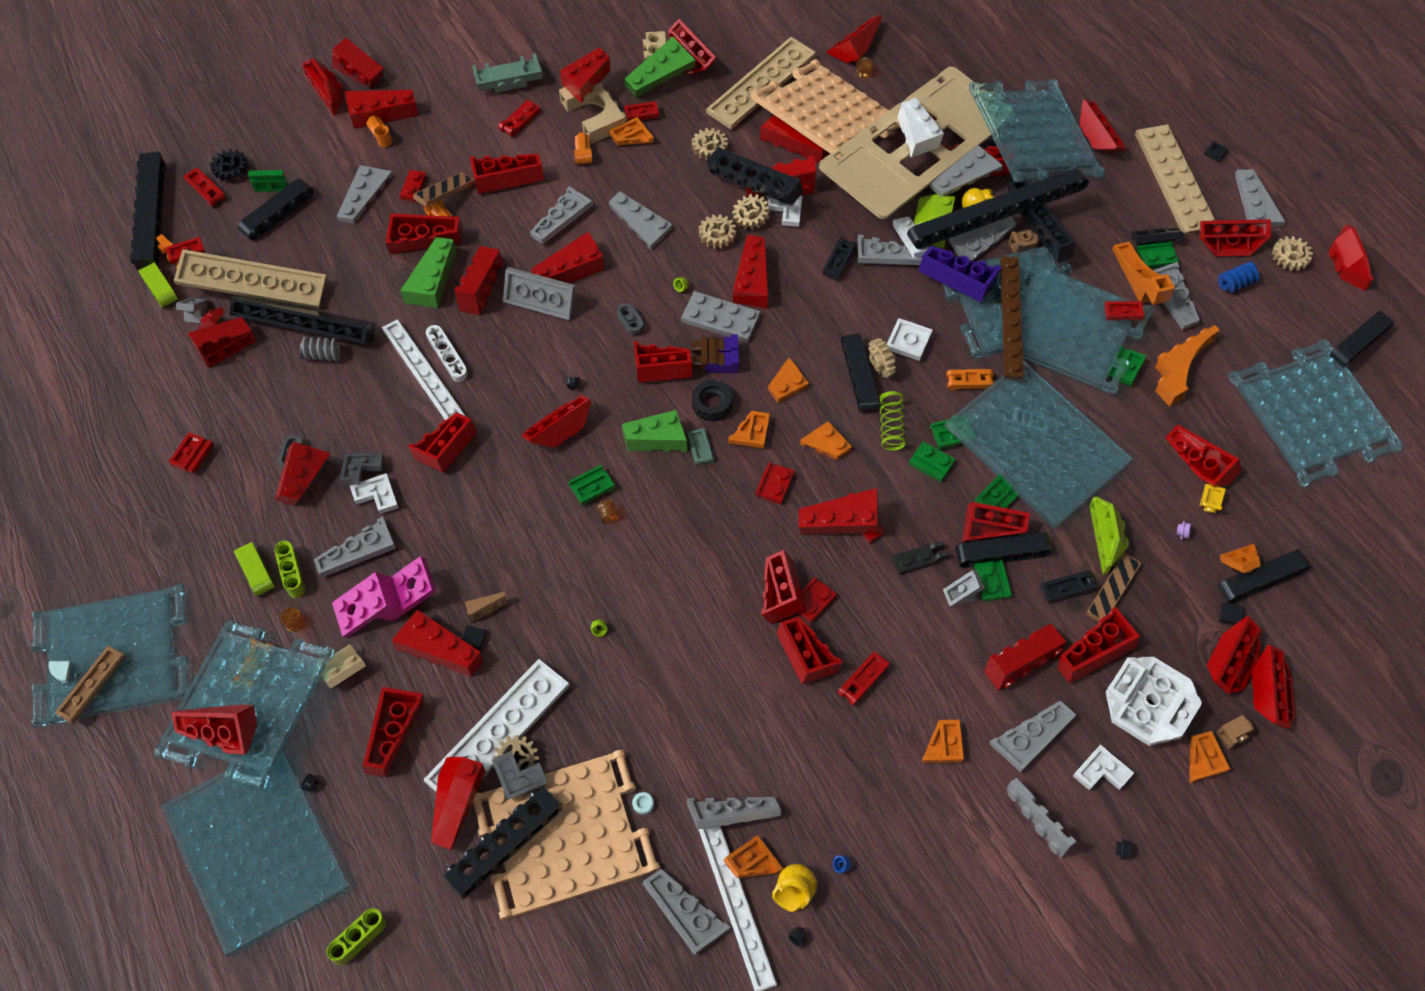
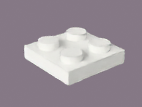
M898 318L886 345L890 347L892 352L920 361L932 334V329Z

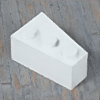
M917 98L903 102L898 114V120L906 137V145L910 149V157L912 158L938 148L944 134Z

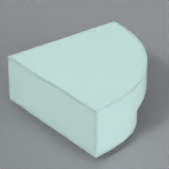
M49 661L51 674L59 681L68 683L72 663L70 661Z

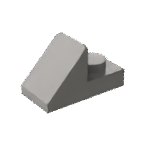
M189 298L176 302V310H183L184 321L201 323L199 320L205 314L209 300Z
M972 570L944 588L943 591L949 606L954 607L976 601L978 599L976 593L984 589L978 572Z

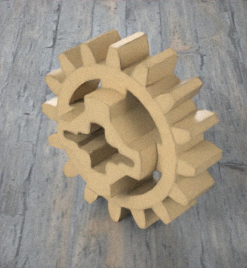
M705 128L704 132L699 130V134L695 133L694 138H692V150H694L695 155L699 154L700 159L705 157V160H707L717 147L728 150V139L725 138V133L720 134V130L714 131V128L709 131L708 128Z
M750 194L749 198L743 196V201L737 200L738 205L733 206L734 211L732 213L735 223H738L739 227L743 226L745 230L748 227L753 230L754 226L760 228L759 224H765L764 219H769L770 209L768 202L765 201L764 197L759 198V195L752 197V194Z
M713 214L711 219L706 217V221L702 220L699 226L701 242H706L707 247L713 245V249L716 246L722 249V245L728 247L729 242L733 243L734 237H736V225H733V220L728 221V216L722 218L721 214L718 217Z
M1285 236L1284 240L1280 238L1275 243L1272 255H1275L1273 260H1278L1277 265H1284L1283 269L1289 267L1290 271L1293 268L1299 271L1301 267L1305 269L1309 265L1313 255L1310 252L1312 248L1306 247L1307 242L1302 243L1301 238L1295 240L1294 236L1291 239Z
M879 338L870 341V347H868L871 352L869 360L875 370L885 378L896 373L894 370L896 369L894 365L895 356L891 352L890 347Z
M514 735L513 740L508 736L506 737V743L503 741L499 742L501 748H494V751L498 754L493 756L492 759L503 755L504 749L511 745L510 751H512L513 755L516 753L517 757L524 758L516 761L519 771L523 763L528 762L526 768L534 765L533 762L538 760L539 757L534 756L537 748H531L532 741L526 743L525 736L519 740L518 735ZM521 746L527 750L528 754L521 750Z

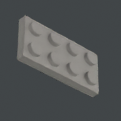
M508 267L505 272L503 302L570 320L572 317L575 285Z
M694 291L681 317V322L730 337L731 334H738V340L748 343L760 317V311Z

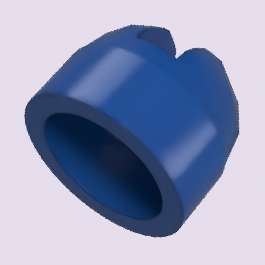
M837 855L833 859V868L837 873H846L852 867L850 858L845 855Z

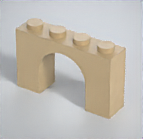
M601 82L593 87V91L584 97L582 103L565 87L559 90L560 102L568 112L586 104H595L604 109L600 114L582 122L583 133L589 135L591 144L609 137L610 129L627 121L625 113L619 110L616 101L613 102L610 93L605 91Z

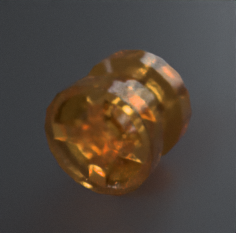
M862 57L858 60L856 73L860 78H869L872 75L873 61L868 57Z
M612 500L603 501L596 507L597 513L601 515V522L604 524L611 523L619 517V512L615 509V503Z
M289 607L281 613V622L288 631L296 632L303 627L304 618L298 609Z

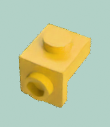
M1205 484L1199 506L1204 507V511L1215 514L1216 511H1221V504L1226 489Z

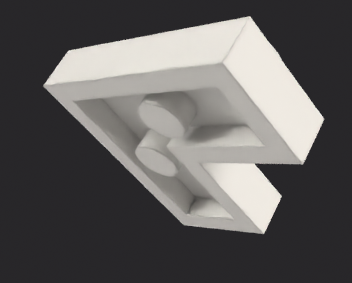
M800 196L793 206L782 204L774 198H768L767 202L770 211L783 212L782 225L799 227L803 196Z
M387 473L362 481L359 485H350L356 505L375 499L380 514L398 508Z
M1100 745L1074 773L1073 777L1090 790L1103 776L1120 790L1134 772Z

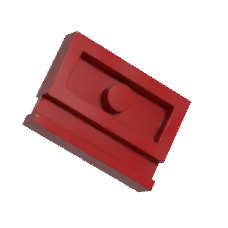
M188 432L168 462L170 466L191 472L194 475L214 444L211 440H205L203 437Z
M769 462L755 496H760L765 500L782 505L795 470L780 465H773Z
M814 577L802 590L807 609L798 612V614L811 624L836 598L837 594Z

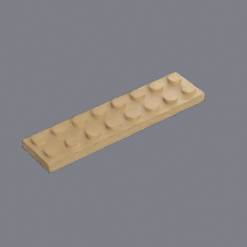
M790 37L706 109V113L729 129H733L759 106L751 98L752 91L760 90L769 85L773 80H776L781 87L793 77V70L808 64L815 58L816 52ZM770 91V92H768L767 94L763 95V97H765V96H767V95H769V94H771V93H773V92Z
M1168 124L1136 130L1135 136L1180 230L1184 232L1185 236L1200 234V221H1212L1215 219Z
M182 249L174 283L319 309L327 277L326 274Z

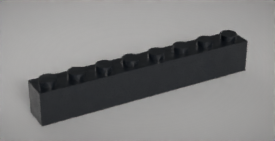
M160 152L140 153L139 161H137L138 174H136L137 187H135L136 200H134L135 213H133L134 227H132L133 240H131L132 254H130L131 264L135 265L137 271L152 263H155L159 269L160 251L157 247L159 243L156 237L161 235L165 161Z
M242 295L231 297L229 315L363 344L373 341L375 323L260 298Z

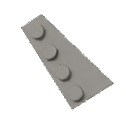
M1254 169L1236 170L1235 177L1247 220L1271 219V227L1283 226L1285 220Z
M858 234V263L920 265L922 257L913 258L906 245L901 246L894 241H889V243L881 242L879 238L872 237V240L866 239L864 235Z
M1178 262L1153 270L1161 275L1168 274L1175 287L1170 301L1164 302V305L1181 329L1184 330L1198 325L1200 319L1193 302L1189 298L1190 293L1184 285V278L1179 272Z
M1059 701L1033 718L1022 722L1021 725L1014 729L1008 730L1000 737L994 738L989 744L1021 773L1075 718L1076 714L1063 702Z
M1017 778L1012 780L1007 787L1010 799L1019 804L1022 814L1033 822L1035 830L1041 837H1045L1049 843V848L1054 854H1058L1060 858L1067 855L1076 843V840L1072 836L1067 838L1063 834V826L1058 821L1054 823L1050 820L1047 809L1044 806H1037L1035 804V797Z
M747 797L745 801L735 798H727V801H714V798H705V802H695L694 798H687V807L697 830L781 816V808L775 797Z

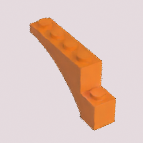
M1130 242L1113 245L1112 251L1138 301H1142V303L1151 301L1152 305L1170 301L1175 287L1168 274L1161 275L1149 268L1138 256Z
M1216 325L1209 329H1203L1197 336L1189 337L1185 343L1177 344L1171 351L1163 352L1157 358L1158 361L1155 368L1163 377L1158 381L1155 392L1169 407L1184 399L1189 389L1186 386V380L1190 364L1203 348L1216 339L1220 331Z

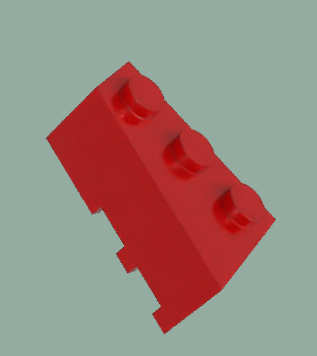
M293 442L288 448L275 501L294 506L331 453Z
M972 502L967 506L962 542L1026 533L1030 513Z
M799 616L780 623L776 634L802 685L838 673L843 661L839 657L836 658L829 651L830 648L816 637V633Z

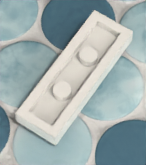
M904 217L893 220V227L912 257H922L929 249V246L916 249L908 238V230L915 226L911 218Z

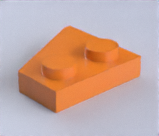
M638 117L609 130L610 137L617 145L654 142V137Z
M789 358L768 385V391L779 403L808 388L809 382Z
M751 411L746 416V420L740 423L736 432L729 436L728 443L764 449L770 413Z
M828 421L800 440L801 446H810L815 448L816 452L826 454L836 460L852 450V446Z
M1255 544L1220 555L1222 563L1242 573H1249L1253 569L1261 567Z
M939 720L923 756L922 763L963 762L960 720Z
M1212 731L1192 736L1190 739V783L1226 773L1230 770Z
M758 835L723 860L736 878L778 874L783 870L782 866Z

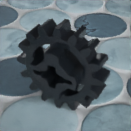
M229 149L228 152L222 150V154L216 153L217 158L212 157L213 162H210V169L215 178H220L221 181L224 179L227 182H230V179L236 181V177L242 178V173H247L246 169L249 168L246 156H244L243 152L239 153L237 149L232 152V149Z

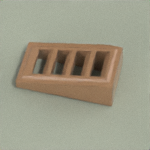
M505 592L465 602L471 623L508 604Z

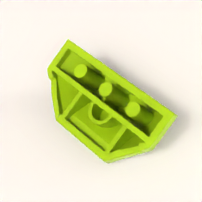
M935 193L920 197L914 225L951 213L955 195L940 197ZM946 240L930 246L944 250Z
M1093 497L1089 506L1102 573L1107 575L1120 560L1126 549H1128L1129 541L1124 535L1125 522L1121 520L1120 512L1116 507L1099 497Z

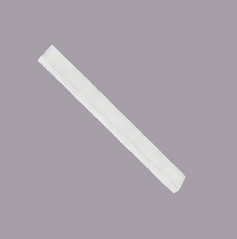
M397 319L382 327L383 332L444 420L456 412L465 416L399 320Z
M721 826L698 829L754 991H765L777 986L740 879L734 876L723 861L730 854Z

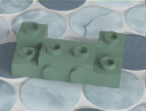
M533 53L532 60L524 61V57L520 56L521 61L492 66L490 68L489 64L485 63L486 69L477 70L476 66L472 65L478 91L494 88L495 93L527 87L528 81L543 79L536 53Z

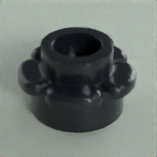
M1123 838L1122 842H1117L1116 855H1120L1121 860L1123 858L1129 859L1131 842L1125 841V838Z

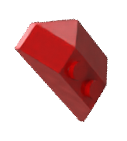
M680 19L668 30L669 39L674 37L695 59L694 68L685 71L688 75L706 71L717 59L711 49Z
M314 58L301 63L308 81L332 115H336L344 98L342 93L344 88L341 82L336 81L337 79L333 71H329L324 64Z
M1084 99L1079 126L1083 130V135L1091 142V147L1094 150L1105 152L1126 151L1127 147L1103 112L1098 108V105L1093 101Z
M1271 219L1200 221V240L1215 257L1251 256L1271 237Z
M1346 224L1329 249V256L1334 262L1335 270L1338 272L1340 279L1366 291L1374 280L1373 275L1370 274L1368 256L1355 227Z
M580 395L575 400L567 402L532 425L521 435L522 438L532 444L552 448L560 446L566 439L576 435L579 430L584 428L591 400Z
M1250 616L1243 618L1222 634L1206 665L1213 681L1226 694L1245 689L1252 675V669L1260 658L1261 642L1259 635H1261L1262 629Z
M1268 645L1252 669L1254 709L1272 723L1289 729L1296 716L1293 679L1289 665L1285 660V652L1277 647Z

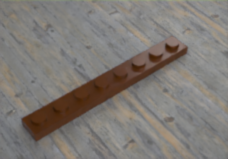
M1001 256L1000 284L1004 379L1023 380L1019 257Z

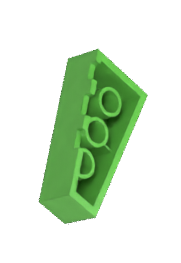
M671 37L625 78V87L635 97H638L654 89L655 86L667 82L674 76L677 77L682 72L694 68L695 59L674 37Z
M435 238L400 290L405 304L439 308L456 255L453 239Z

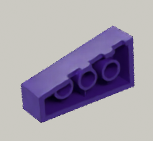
M930 246L922 256L919 272L982 302L997 282L1002 266L995 265V267L986 265L987 262L981 260L975 262L968 260L969 257L954 256L953 252Z

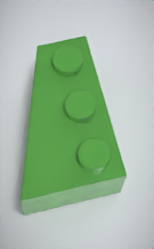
M676 410L622 424L623 437L628 451L663 450V452H669V450H681V452H687V440Z

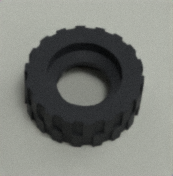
M706 380L695 387V390L692 392V408L700 419L715 422L726 418L728 413L730 414L733 396L728 385L721 381ZM708 394H717L721 398V404L718 407L710 408L705 406L703 399Z

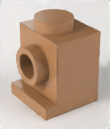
M1031 230L1015 233V231L1011 232L1009 245L1015 256L1035 251L1038 243L1036 233L1032 234Z
M1242 715L1222 725L1217 734L1227 749L1230 750L1237 743L1240 744L1249 738L1248 734L1254 728L1251 722Z

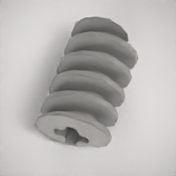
M304 336L299 347L300 359L305 357L307 360L312 358L313 360L320 359L321 361L325 359L328 361L333 359L334 361H339L341 355L340 345L336 343L335 338L332 339L331 343H329L328 338H325L324 343H322L321 337H318L317 342H315L314 337H311L310 342H308L307 337Z

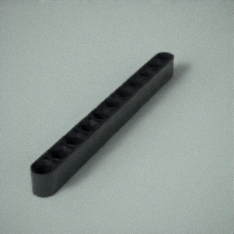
M1075 168L915 225L908 230L907 236L916 249H921L1083 191L1087 188L1089 180L1080 169Z

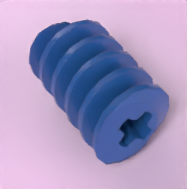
M1249 261L1239 265L1237 268L1218 275L1219 287L1223 291L1233 293L1235 290H1240L1247 285L1257 283L1260 278L1258 269L1253 262Z

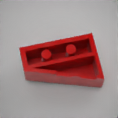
M346 37L333 48L332 68L369 89L383 77L384 68Z
M599 47L561 69L562 85L582 103L584 97L593 91V87L597 83L599 84L611 71L610 56Z
M242 317L188 333L198 354L208 368L257 342L252 330Z
M633 341L638 383L692 377L690 349L672 346L660 348L656 347V344L646 346L639 345V342Z
M456 412L439 424L438 429L431 434L426 433L421 441L415 445L412 443L408 447L415 460L444 473L476 435L477 430L472 419Z
M784 550L766 557L764 575L766 584L765 591L763 592L764 608L761 610V615L770 624H773L807 608L793 559Z

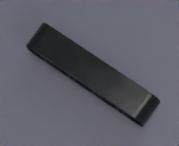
M296 179L242 219L238 224V230L249 240H256L307 202L313 196L314 189L302 179Z
M1379 310L1343 340L1329 356L1344 368L1382 336L1395 321Z
M861 334L841 336L842 349L859 412L879 409L878 396Z
M1045 532L968 542L955 547L960 568H971L977 563L999 562V560H1002L1003 563L1037 559L1050 556L1053 553L1049 535Z
M1298 549L1261 564V567L1253 569L1252 572L1232 576L1219 583L1217 587L1228 603H1234L1298 576L1309 570L1311 565L1301 550Z

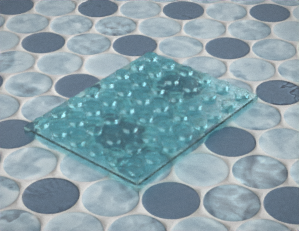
M1023 360V380L1004 379L1003 375L951 417L944 426L997 476L1001 474L1012 487V490L1055 529L1132 461V458Z
M280 743L160 805L222 950L227 957L350 889Z

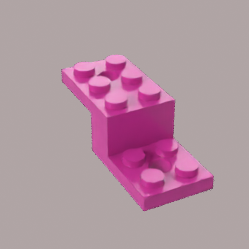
M420 556L392 577L374 572L332 602L341 634L343 637L348 638L376 618L395 621L437 592L426 558ZM416 579L414 588L412 589V583Z

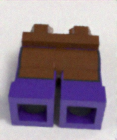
M738 334L719 338L716 336H701V341H691V353H701V356H692V368H701V373H707V371L711 373H738Z

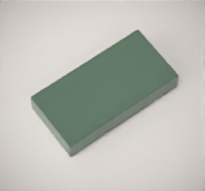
M705 428L688 431L687 438L695 466L714 463Z

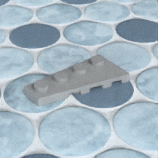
M977 145L930 183V188L940 197L947 196L961 189L966 184L970 185L981 177L985 178L994 171L1002 170L1003 165Z
M360 165L337 214L338 221L355 224L366 210L367 204L375 199V194L383 189L387 179H391L393 176L392 171Z
M569 186L566 189V194L560 196L557 200L556 206L551 207L548 210V215L543 217L530 232L532 238L541 244H545L593 206L592 200Z
M620 191L609 201L611 209L622 220L624 219L627 222L628 227L638 234V237L647 244L650 250L673 229L671 223Z
M1008 217L949 238L948 242L958 256L964 255L969 257L968 260L974 261L1015 229L1017 224L1012 217Z
M382 516L377 519L376 524L371 527L369 525L366 526L355 537H348L342 545L332 547L316 557L314 562L322 578L396 548Z
M662 869L643 881L644 887L694 955L730 930L731 927L721 922L711 910L703 907L698 902L699 900L684 891L683 887Z

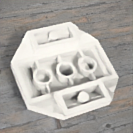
M1155 657L1127 658L1106 690L1112 723L1148 746L1180 739L1202 704L1191 679ZM1147 699L1153 701L1154 705L1149 704Z

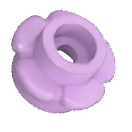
M1183 521L1182 524H1178L1177 535H1180L1181 540L1183 538L1189 539L1191 523Z

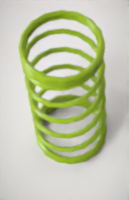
M896 391L885 392L879 397V404L882 407L880 409V414L882 415L880 421L883 424L881 426L883 433L881 435V444L886 450L895 451L902 449L906 445L905 438L900 437L905 434V430L900 428L905 424L903 420H900L904 413L899 411L904 407L901 403L903 395ZM890 395H899L901 397V400L898 402L886 403L882 401L883 398ZM898 404L902 405V407L897 410H890L884 408L885 406H896ZM882 409H885L889 412L882 414ZM891 412L902 413V416L899 418H888L884 415ZM883 417H884V418H887V419H890L889 421H886L885 423L882 422V418H883ZM890 421L903 422V424L898 427H891L885 425L887 422ZM883 426H886L891 429H888L884 432ZM890 430H903V433L900 435L886 434ZM890 439H899L903 442L900 444H890L886 441ZM884 442H885L886 444L893 445V446H897V445H901V446H899V447H887V446L884 445Z

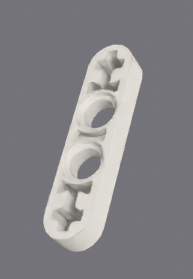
M432 325L426 330L428 341L451 378L456 382L464 381L468 375L466 367L440 326ZM432 333L438 334L439 339L436 340ZM441 344L447 345V348L444 350L438 349ZM449 357L456 358L454 362H446V359ZM456 367L458 368V370H459V372H460L461 374L456 373V371H455V368H456Z

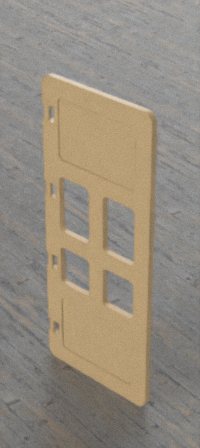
M948 67L937 77L931 79L908 96L903 102L897 104L874 121L872 125L863 129L835 152L821 160L819 169L880 219H885L930 185L933 180L977 145L980 146L1012 121L1014 113L957 68ZM943 79L944 82L940 84L938 80ZM913 98H917L921 105L937 118L935 123L942 131L945 128H950L965 140L952 151L947 150L941 144L938 148L931 150L930 152L937 156L940 161L920 176H915L900 164L910 156V149L906 143L893 153L888 154L873 142L875 138L891 126L897 125L901 128L898 120L901 104ZM873 128L877 130L874 134L870 132ZM838 154L842 156L839 160L835 158Z

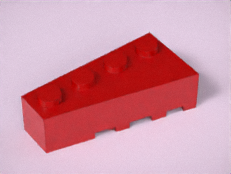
M413 90L345 91L349 115L354 129L366 127L368 118L373 115L379 117L383 123L419 116Z
M390 213L385 244L389 254L429 248L436 237L453 239L454 244L461 243L463 227L460 217Z
M485 246L478 248L472 259V266L468 265L466 269V277L462 276L460 279L461 286H456L454 289L459 311L480 316L482 309H485L487 297L492 293L493 282L498 278V270L503 266L504 259L501 257L499 249Z
M1115 606L1106 617L1099 620L1094 628L1088 630L1083 638L1075 642L1060 656L1057 669L1070 684L1135 650L1140 635Z
M1050 623L1033 632L1029 636V640L1022 638L1012 649L1010 646H1007L999 655L996 653L991 655L984 673L998 691L1004 687L1008 689L1016 683L1015 680L1022 677L1023 679L1031 674L1032 669L1035 667L1041 668L1052 656L1056 658L1064 652L1063 648L1066 641Z

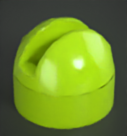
M679 277L674 280L676 291L682 292L688 289L689 281L686 278Z
M601 619L593 621L591 624L592 634L596 637L604 636L607 633L606 623Z

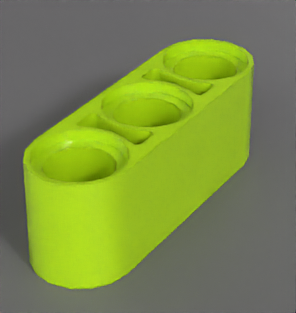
M155 263L138 270L161 308L178 300Z
M280 541L276 544L274 551L282 583L290 597L299 598L305 593V585L297 554L290 542Z
M253 542L234 550L256 597L275 588Z
M375 908L366 910L327 947L328 958L339 966L347 964L383 931L386 926V919L382 913ZM379 917L377 924L369 925L371 918ZM361 932V938L353 942V935ZM343 948L344 952L342 956H340L339 958H335V952L338 949Z

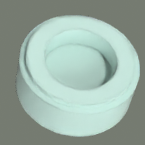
M641 792L633 798V809L637 814L647 815L653 810L654 801L650 794Z

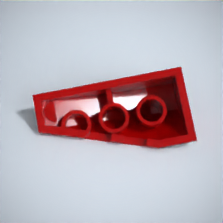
M880 14L866 21L856 31L845 36L844 40L834 44L827 50V53L846 63L860 61L863 58L862 55L867 52L881 22L882 15Z
M1177 425L1165 437L1196 476L1213 487L1230 485L1242 472L1240 460L1237 457L1180 425Z
M229 705L171 712L176 733L193 740L200 739L207 742L206 745L210 747H220L223 752L228 754L248 753L258 725L254 705Z
M446 757L437 780L431 837L432 844L452 851L486 773L483 763L465 757Z

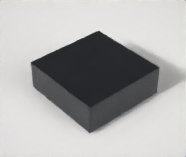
M1213 141L1205 150L1204 155L1219 163L1227 153L1228 148Z
M1223 601L1219 622L1234 626L1242 620L1243 606Z
M467 625L462 640L475 649L481 650L487 632L485 629Z

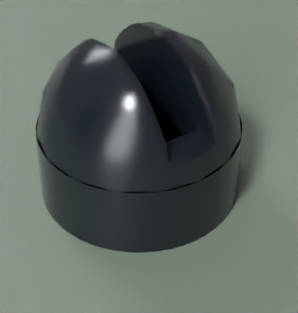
M580 377L565 378L567 388L571 390L577 389L580 385Z
M308 773L301 785V789L307 792L315 791L317 785H319L318 778Z
M796 927L788 934V938L795 946L802 947L807 940V932H804L802 927Z

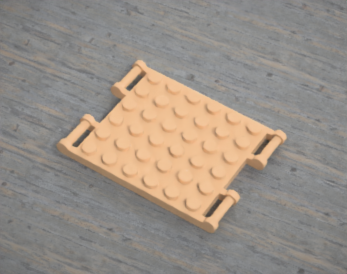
M817 59L812 60L810 64L802 68L793 70V76L797 80L785 87H780L779 83L773 80L769 85L760 90L751 92V98L830 154L889 111L877 101L869 98L865 93L854 88L853 85L842 80L841 77L830 72L829 69L821 66ZM811 70H814V71L811 72L810 74L804 75L805 73H807V72H809V71H811ZM770 91L773 92V93H771V94H769V95L763 97V95L767 94L768 92H770ZM893 125L880 136L886 138L900 127ZM873 128L870 132L874 134L877 130ZM838 154L835 157L840 159L842 156Z
M620 749L612 754L546 773L544 775L547 784L507 800L502 787L484 793H476L472 804H474L480 828L478 830L480 838L487 833H492L502 819H507L513 814L512 812L516 806L524 804L533 791L536 789L540 790L543 786L562 807L561 813L504 863L505 873L495 874L490 877L500 908V920H508L640 878L661 869L653 853L649 839V829L642 828L633 833L630 829L621 795L635 791L636 786L631 781L625 761V750ZM617 761L624 783L621 787L617 785L611 765L612 762ZM485 801L489 802L494 826L488 827L482 802ZM534 808L531 810L530 814L537 815L540 813L541 809ZM517 823L514 826V829H522L524 827V823ZM500 838L498 840L499 845H504L508 838ZM641 840L648 863L645 867L641 865L634 841ZM509 881L515 904L513 909L508 907L503 882Z

